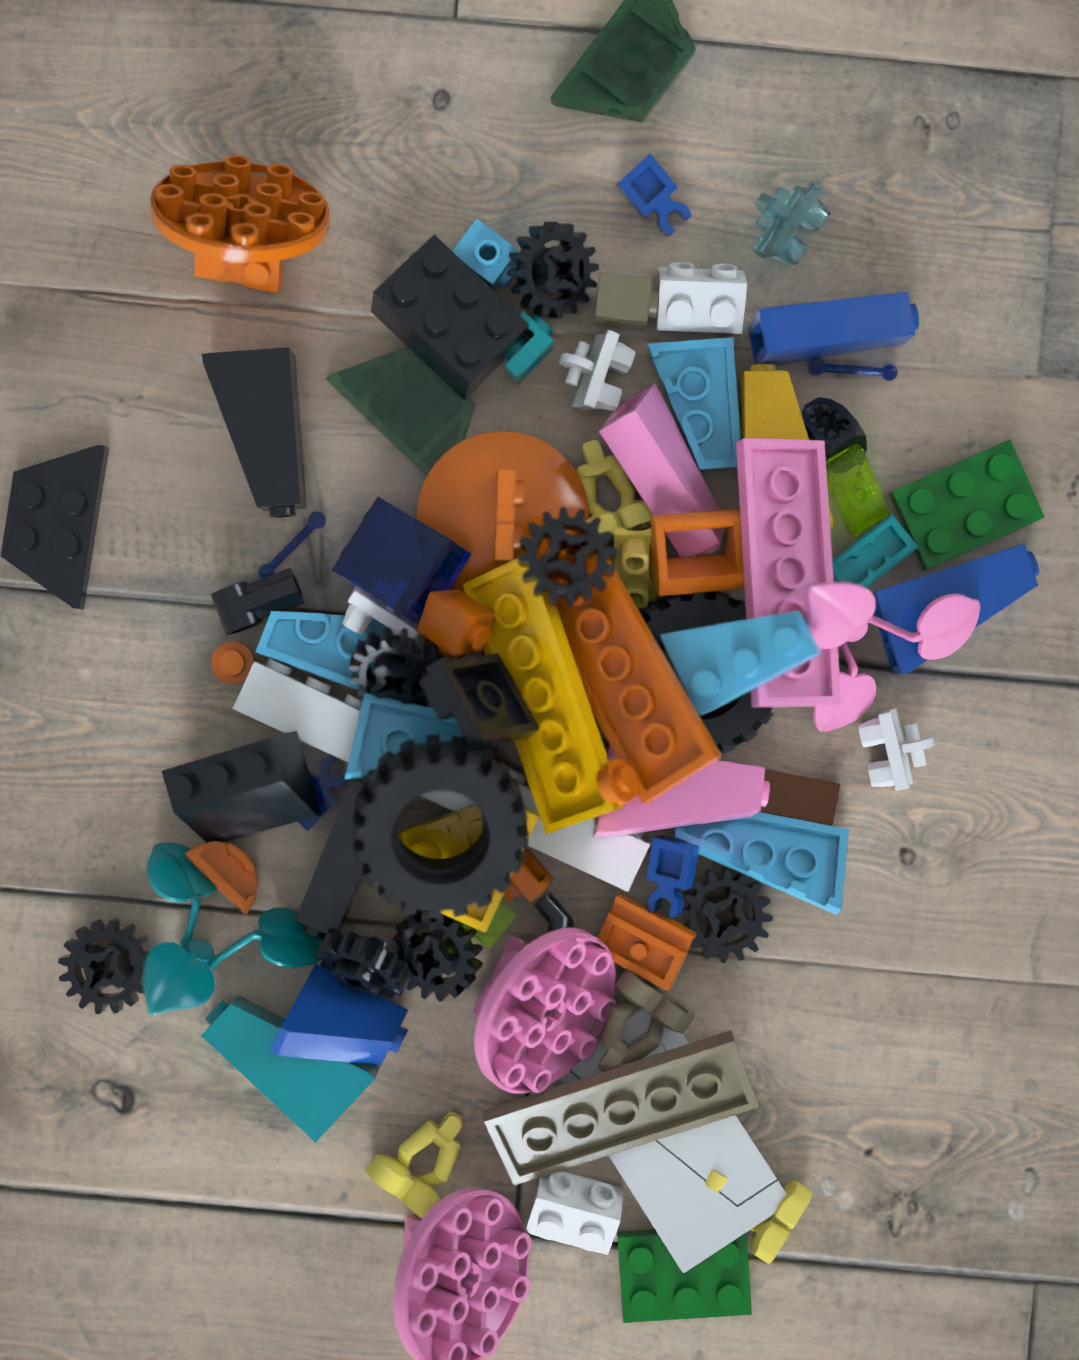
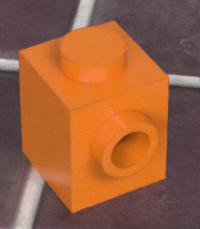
M458 589L433 591L428 595L417 632L425 635L427 639L437 644L438 650L441 653L459 658L464 654L482 652L483 647L490 638V627L496 612Z

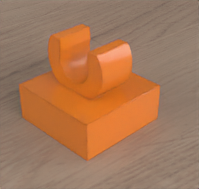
M528 847L523 851L524 862L520 871L513 873L511 885L503 894L508 902L512 901L522 892L531 903L546 890L554 879Z

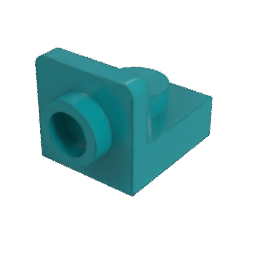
M521 311L519 315L529 324L526 335L530 340L526 342L524 339H520L505 356L508 360L505 365V374L517 385L553 350L554 342L550 337L553 333L550 326L537 314L530 318L524 311Z

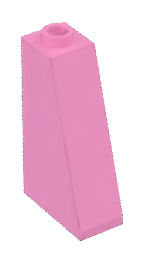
M651 384L619 403L617 409L613 411L599 430V433L652 514L663 515L720 510L656 384ZM727 528L665 532L680 557L703 556L712 554L721 546L720 541Z
M609 744L605 751L608 760H612L617 757ZM717 760L650 803L642 804L636 793L635 798L631 802L624 804V808L595 817L592 837L606 838L752 817L761 811V806L766 807L768 803L770 782L764 780L765 767Z

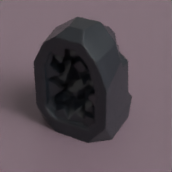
M818 397L805 405L802 411V418L809 440L825 441L826 467L830 472H843L857 464L867 451V440L864 431L845 406L830 398Z

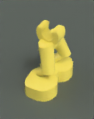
M592 440L583 444V456L586 464L578 467L576 473L584 486L589 514L592 515L585 522L590 523L596 517L601 519L598 532L600 534L610 531L612 534L611 540L614 539L615 528L640 531L650 527L653 514L644 500L635 501L636 488L614 454L604 457L598 440ZM606 475L620 493V507L617 511H606L596 502L598 477Z
M450 1110L439 1125L431 1119L427 1120L399 1145L397 1158L389 1154L377 1153L366 1166V1173L377 1185L397 1196L412 1212L423 1218L441 1200L433 1185L448 1181L461 1149V1143L455 1136L462 1128V1117L455 1111ZM434 1142L440 1147L433 1172L423 1176H413L409 1169L412 1157Z
M712 1170L705 1184L718 1193L728 1179L717 1171ZM794 1179L783 1186L787 1195L778 1204L776 1213L750 1229L754 1231L751 1241V1252L767 1264L774 1260L788 1238L789 1230L795 1227L812 1197V1191Z

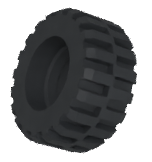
M721 591L665 596L651 604L640 614L663 652L665 645L660 634L746 620V603L742 599L738 601L729 597L728 593ZM751 691L716 710L708 712L703 716L699 715L719 752L726 753L736 749L735 746L740 743L748 742L757 735L756 731L762 724L767 725L774 713L771 712L773 707L752 708Z
M436 734L426 735V743L416 745L413 739L400 743L399 752L393 754L387 751L378 759V767L375 770L369 769L363 779L362 789L357 793L352 824V837H354L353 852L356 862L363 865V877L369 885H375L376 883L379 885L378 895L386 902L392 903L397 898L401 901V910L413 915L416 913L417 908L427 910V918H441V911L453 910L454 917L468 914L467 906L476 903L478 908H483L492 902L491 892L494 889L499 893H503L511 885L510 873L519 872L524 862L523 849L528 847L529 833L527 828L528 819L517 780L512 779L509 767L501 758L494 760L488 748L472 751L464 737L453 735L451 742L440 741V735ZM434 791L454 792L468 798L478 806L483 818V830L478 840L463 853L443 859L428 858L409 849L398 836L397 819L404 806L414 798L425 793Z

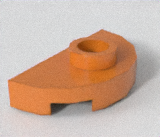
M212 841L198 844L183 854L243 914L249 912L257 898L258 881L256 866L246 852L231 843Z

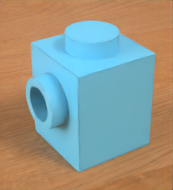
M476 218L452 251L496 292L500 285L507 288L515 279V277L507 276L508 270L516 268V262L508 256L510 252H519V250Z

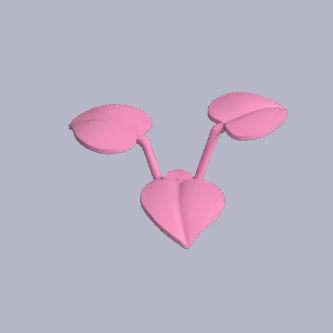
M825 582L807 585L808 606L806 622L819 648L831 649L839 646L848 665L847 673L839 672L841 705L814 706L813 721L815 727L820 732H829L841 728L859 719L871 707L877 689L875 680L867 673L857 674L858 666L847 644L848 641L856 642L866 634L868 629L867 623H872L908 641H919L918 653L924 659H940L954 653L970 637L978 621L980 601L962 594H948L939 597L929 603L922 611L917 622L918 632H909L873 615L875 611V598L864 586L846 582Z

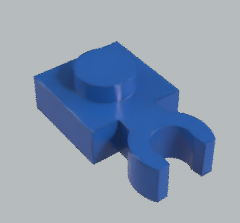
M651 154L644 158L616 184L617 188L642 218H645L652 211L655 212L657 215V226L666 236H670L675 232L667 220L670 212L678 213L684 221L692 217L689 208L685 204L673 202L669 197L678 187Z
M661 835L653 837L646 880L657 882V890L652 892L648 898V911L655 912L660 910L662 898H666L670 903L669 917L675 918L682 914L685 902L680 889L688 890L693 888L699 845Z

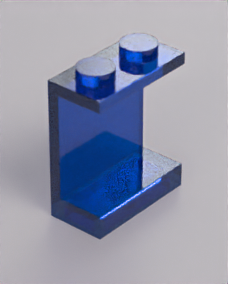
M377 497L371 508L364 515L361 524L348 545L342 550L332 571L419 625L429 593L450 590L471 554L448 537Z

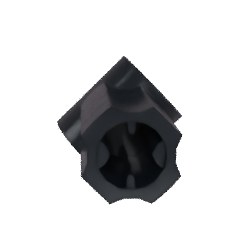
M291 568L251 583L244 581L233 584L211 594L226 635H232L261 624L263 622L262 619L269 617L271 611H285L305 603L299 583Z

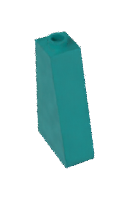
M239 995L230 1005L222 1000L205 1018L210 1026L201 1036L315 1143L375 1080L379 1071L376 1065L277 1056L271 1053L270 1050L285 1018Z

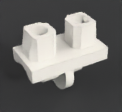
M606 330L605 334H596L589 355L588 352L591 345L581 341L578 342L574 355L569 353L561 354L559 364L569 369L565 383L574 387L578 385L572 408L582 412L591 409L611 412L617 409L622 389L604 382L607 371L611 369L621 374L628 373L636 354L634 350L618 342L620 334L611 330Z
M402 579L397 587L394 588L381 580L375 591L387 598L388 601L357 583L349 596L348 602L350 604L342 624L355 633L362 635L374 618L389 627L394 635H400V631L403 628H407L408 637L414 639L420 634L417 632L419 621L397 608V606H400L412 614L418 603L405 595L410 583Z
M897 708L884 710L878 714V717L860 724L858 730L863 747L885 743L888 759L867 764L871 785H895V790L899 791L909 789V785L914 783L907 753H911L914 768L925 766L927 763L923 749L935 746L933 737L920 738L917 723L904 725L908 740L904 742Z

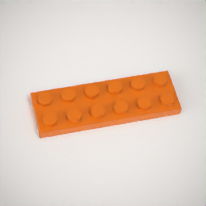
M578 532L573 534L578 537L583 536V534ZM565 550L560 551L559 561L566 560L569 565H572L575 561V554L568 555ZM597 554L585 562L584 567L587 570L586 574L588 577L597 566ZM615 570L613 577L601 576L607 584L606 590L603 593L594 588L591 589V602L586 603L581 596H576L573 608H568L566 598L559 597L556 607L592 713L616 757L624 760L635 770L638 777L636 793L642 804L654 801L720 759L722 755ZM555 577L550 579L557 584L569 585L567 581Z

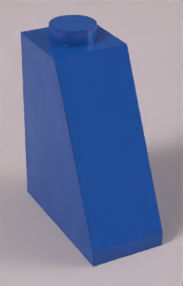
M315 964L281 1025L270 1052L277 1056L381 1066L389 1050L397 1054L408 1032V1029L401 1026L408 1009L380 995L373 997L364 992H352L341 986L342 982L338 977L331 974L330 970Z

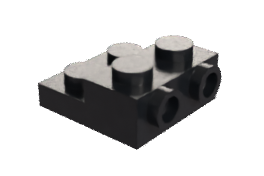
M477 652L453 661H451L450 657L441 658L426 668L427 675L419 681L430 706L437 714L439 720L455 718L460 727L461 734L467 740L472 751L529 738L540 729L498 653L479 656Z

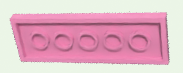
M742 438L736 442L746 620L794 611L803 613L806 619L808 606L806 586L816 583L834 582L825 441ZM838 647L831 649L820 648L822 654L751 690L752 708L841 705Z

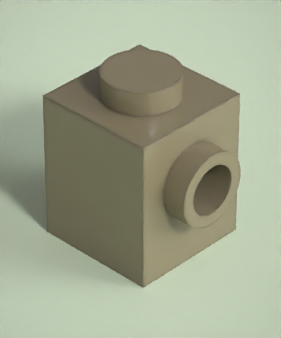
M600 272L594 325L645 331L648 318L656 319L659 292H651L652 278Z

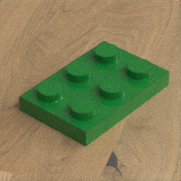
M1010 439L889 493L904 529L918 546L915 553L923 571L1045 518Z
M655 1229L617 1232L623 1323L752 1315L747 1232L685 1273L680 1270Z

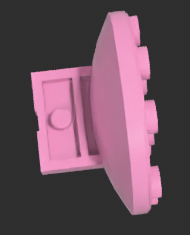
M578 928L554 930L540 936L529 944L520 938L510 936L490 981L486 983L472 1011L478 1016L474 1045L477 1063L483 1074L496 1086L510 1093L523 1094L534 1092L538 1094L565 1076L581 1060H587L594 1054L597 1048V1038L608 1020L611 1009L617 1005L614 999L616 987L615 963L610 950L600 939ZM598 1019V1023H597L596 1027L594 1028L593 1032L590 1034V1031H591V1029H592V1026H593L595 1020Z
M479 1187L464 1188L444 1197L423 1218L416 1214L405 1216L404 1252L400 1260L394 1287V1318L400 1340L407 1352L415 1360H481L483 1357H490L495 1352L498 1342L509 1328L520 1302L527 1297L530 1288L527 1274L531 1237L525 1233V1226L518 1210L503 1195ZM518 1259H522L520 1272H519V1260H518Z

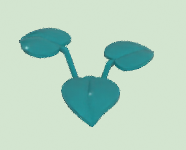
M158 843L153 846L146 868L150 885L158 895L169 901L180 903L190 899L191 910L185 934L180 941L181 945L174 942L160 943L150 950L145 959L143 990L146 1005L151 1016L172 1010L191 1009L206 1003L215 990V978L210 968H217L223 960L253 940H260L259 951L264 959L281 967H305L320 961V959L316 958V955L322 943L321 939L303 931L304 924L295 921L298 915L296 911L282 907L266 910L258 921L260 930L251 931L218 955H214L213 947L208 941L201 938L193 939L192 936L201 904L199 896H211L217 887L183 855L191 849L190 847L176 843Z

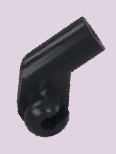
M548 892L535 903L536 909L549 923L548 933L563 928H574L572 917L551 892Z

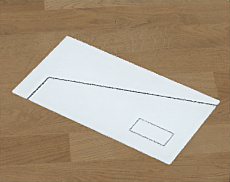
M643 1008L626 1019L621 1039L631 1044L645 1036L648 1032L652 1015ZM664 1027L661 1045L644 1058L689 1043L683 1033L674 1032ZM597 1038V1048L594 1054L587 1060H581L570 1072L560 1079L563 1085L602 1072L598 1065L607 1050L600 1045L599 1038ZM736 1115L608 1155L683 1273L775 1214L778 1204L787 1195ZM712 1170L717 1171L728 1179L718 1193L705 1184Z

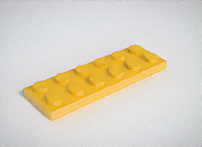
M538 552L536 554L537 561L540 560ZM518 558L462 584L466 595L496 612L490 627V638L483 647L485 655L495 653L500 655L540 728L529 738L514 742L545 834H549L622 809L624 804L607 802L598 790L596 782L597 773L609 760L556 604L555 606L550 605V594L546 591L537 598L533 595L537 583L533 581L524 584L522 574L529 567L518 566Z

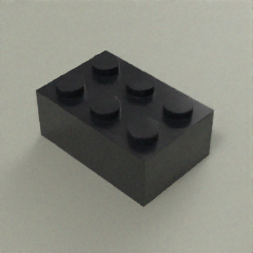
M435 234L373 292L371 312L463 400L506 360L505 356L520 339L525 338L529 324Z

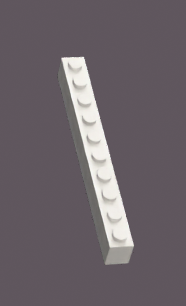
M269 658L266 664L254 661L232 709L283 733L297 731L299 740L349 762L363 700L351 694H347L345 700L329 693L331 685L309 675L306 682L290 675L292 667ZM509 768L512 779H516L520 787L524 805L538 811L530 786L525 784L526 775ZM434 791L420 795L452 811L475 804L460 794L448 791ZM539 816L528 840V846L620 889L629 891L650 846L649 842L642 838L644 832L606 838L592 837L595 818L545 834Z

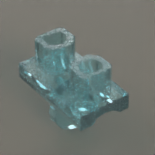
M812 182L809 183L807 188L794 186L791 192L783 187H779L774 196L761 193L755 201V206L762 213L756 225L760 229L765 230V232L753 248V251L761 258L774 257L786 265L799 263L807 251V245L795 236L794 233L800 224L809 232L818 231L831 214L818 199L823 190Z

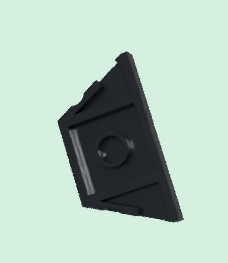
M104 445L92 446L14 471L1 557L69 606L76 609L84 610L109 452V448Z

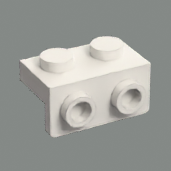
M673 262L669 264V267H659L656 330L742 334L747 292V280L744 271L738 270L736 266L731 264L712 265V269L694 268L695 266L691 263Z
M564 1171L540 1177L537 1192L527 1218L525 1233L608 1255L621 1221L624 1189L616 1185Z

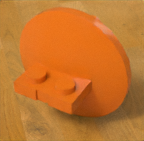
M241 155L228 156L225 158V161L200 163L191 166H172L169 170V175L156 184L150 197L151 218L160 233L178 246L195 253V276L225 283L244 284L245 287L277 294L283 286L284 260L312 250L324 240L329 230V205L324 196L315 187L302 178L293 175V169L287 165L272 164L265 166L251 163L249 158ZM251 172L266 173L267 177L260 176Z
M493 431L482 433L465 439L449 449L435 463L427 475L420 491L417 505L419 540L427 560L436 573L453 589H458L465 593L462 584L513 561L522 554L528 553L520 548V539L533 538L528 532V525L533 522L540 527L543 526L542 517L544 512L547 511L553 519L559 518L561 507H566L568 516L575 518L579 509L585 510L584 521L589 518L588 500L584 486L573 466L559 451L548 443L519 432ZM565 530L566 533L572 535L576 533V531ZM546 538L540 544L537 551L540 558L547 554L550 548Z

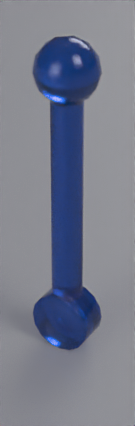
M814 358L808 364V372L812 376H820L823 372L882 376L886 381H893L898 375L897 368L892 364H887L883 368L825 364L820 358Z
M318 511L311 513L309 523L269 564H262L259 567L258 575L260 578L274 574L275 569L314 529L323 528L326 525L325 515Z

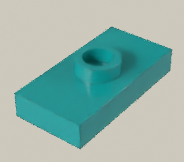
M890 514L832 559L834 582L858 584L867 588L915 551L918 546L895 516Z

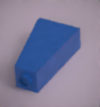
M908 292L762 308L758 310L748 327L754 365L774 364L781 366L906 344L916 335L915 330L919 327V315L916 305L914 303L910 304Z
M1025 544L1011 547L871 592L875 598V611L873 615L909 632H918L917 622L919 616L929 603L948 594H962L980 601V613L976 628L1038 586L1036 576L1039 574L1038 563L1034 554L1031 551H1027ZM878 627L893 675L911 672L929 660L919 655V641H908Z

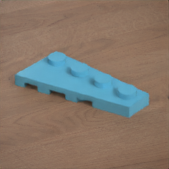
M758 812L749 818L674 828L672 839L699 845L698 854L835 915H838L842 910L849 829Z

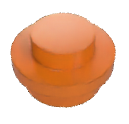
M226 642L220 645L212 655V671L220 681L226 684H240L246 680L255 658L252 651L246 645L239 642Z
M619 758L609 760L598 771L596 777L597 787L607 802L626 804L635 798L638 777L635 770L624 760Z

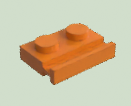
M623 893L618 894L614 900L615 903L611 912L607 915L598 939L608 947L614 963L669 991L674 985L697 932L657 911H648V906Z

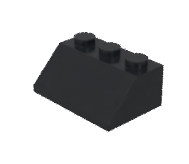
M297 731L264 739L162 771L173 812L206 843L212 841L226 842L322 814Z

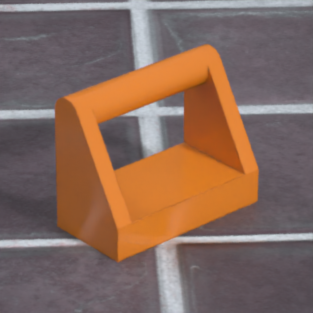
M740 509L652 515L649 577L659 596L745 589ZM728 527L726 554L667 558L665 532Z

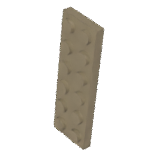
M730 1030L560 1085L538 1094L536 1093L483 1110L484 1124L515 1186L759 1108V1104L733 1033Z

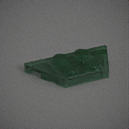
M624 0L551 95V103L557 107L643 123L692 59L696 50L688 31L682 27L679 21V13L673 1Z
M408 347L335 372L326 378L330 385L426 477L443 454L465 440L476 409V404L469 397L463 400Z

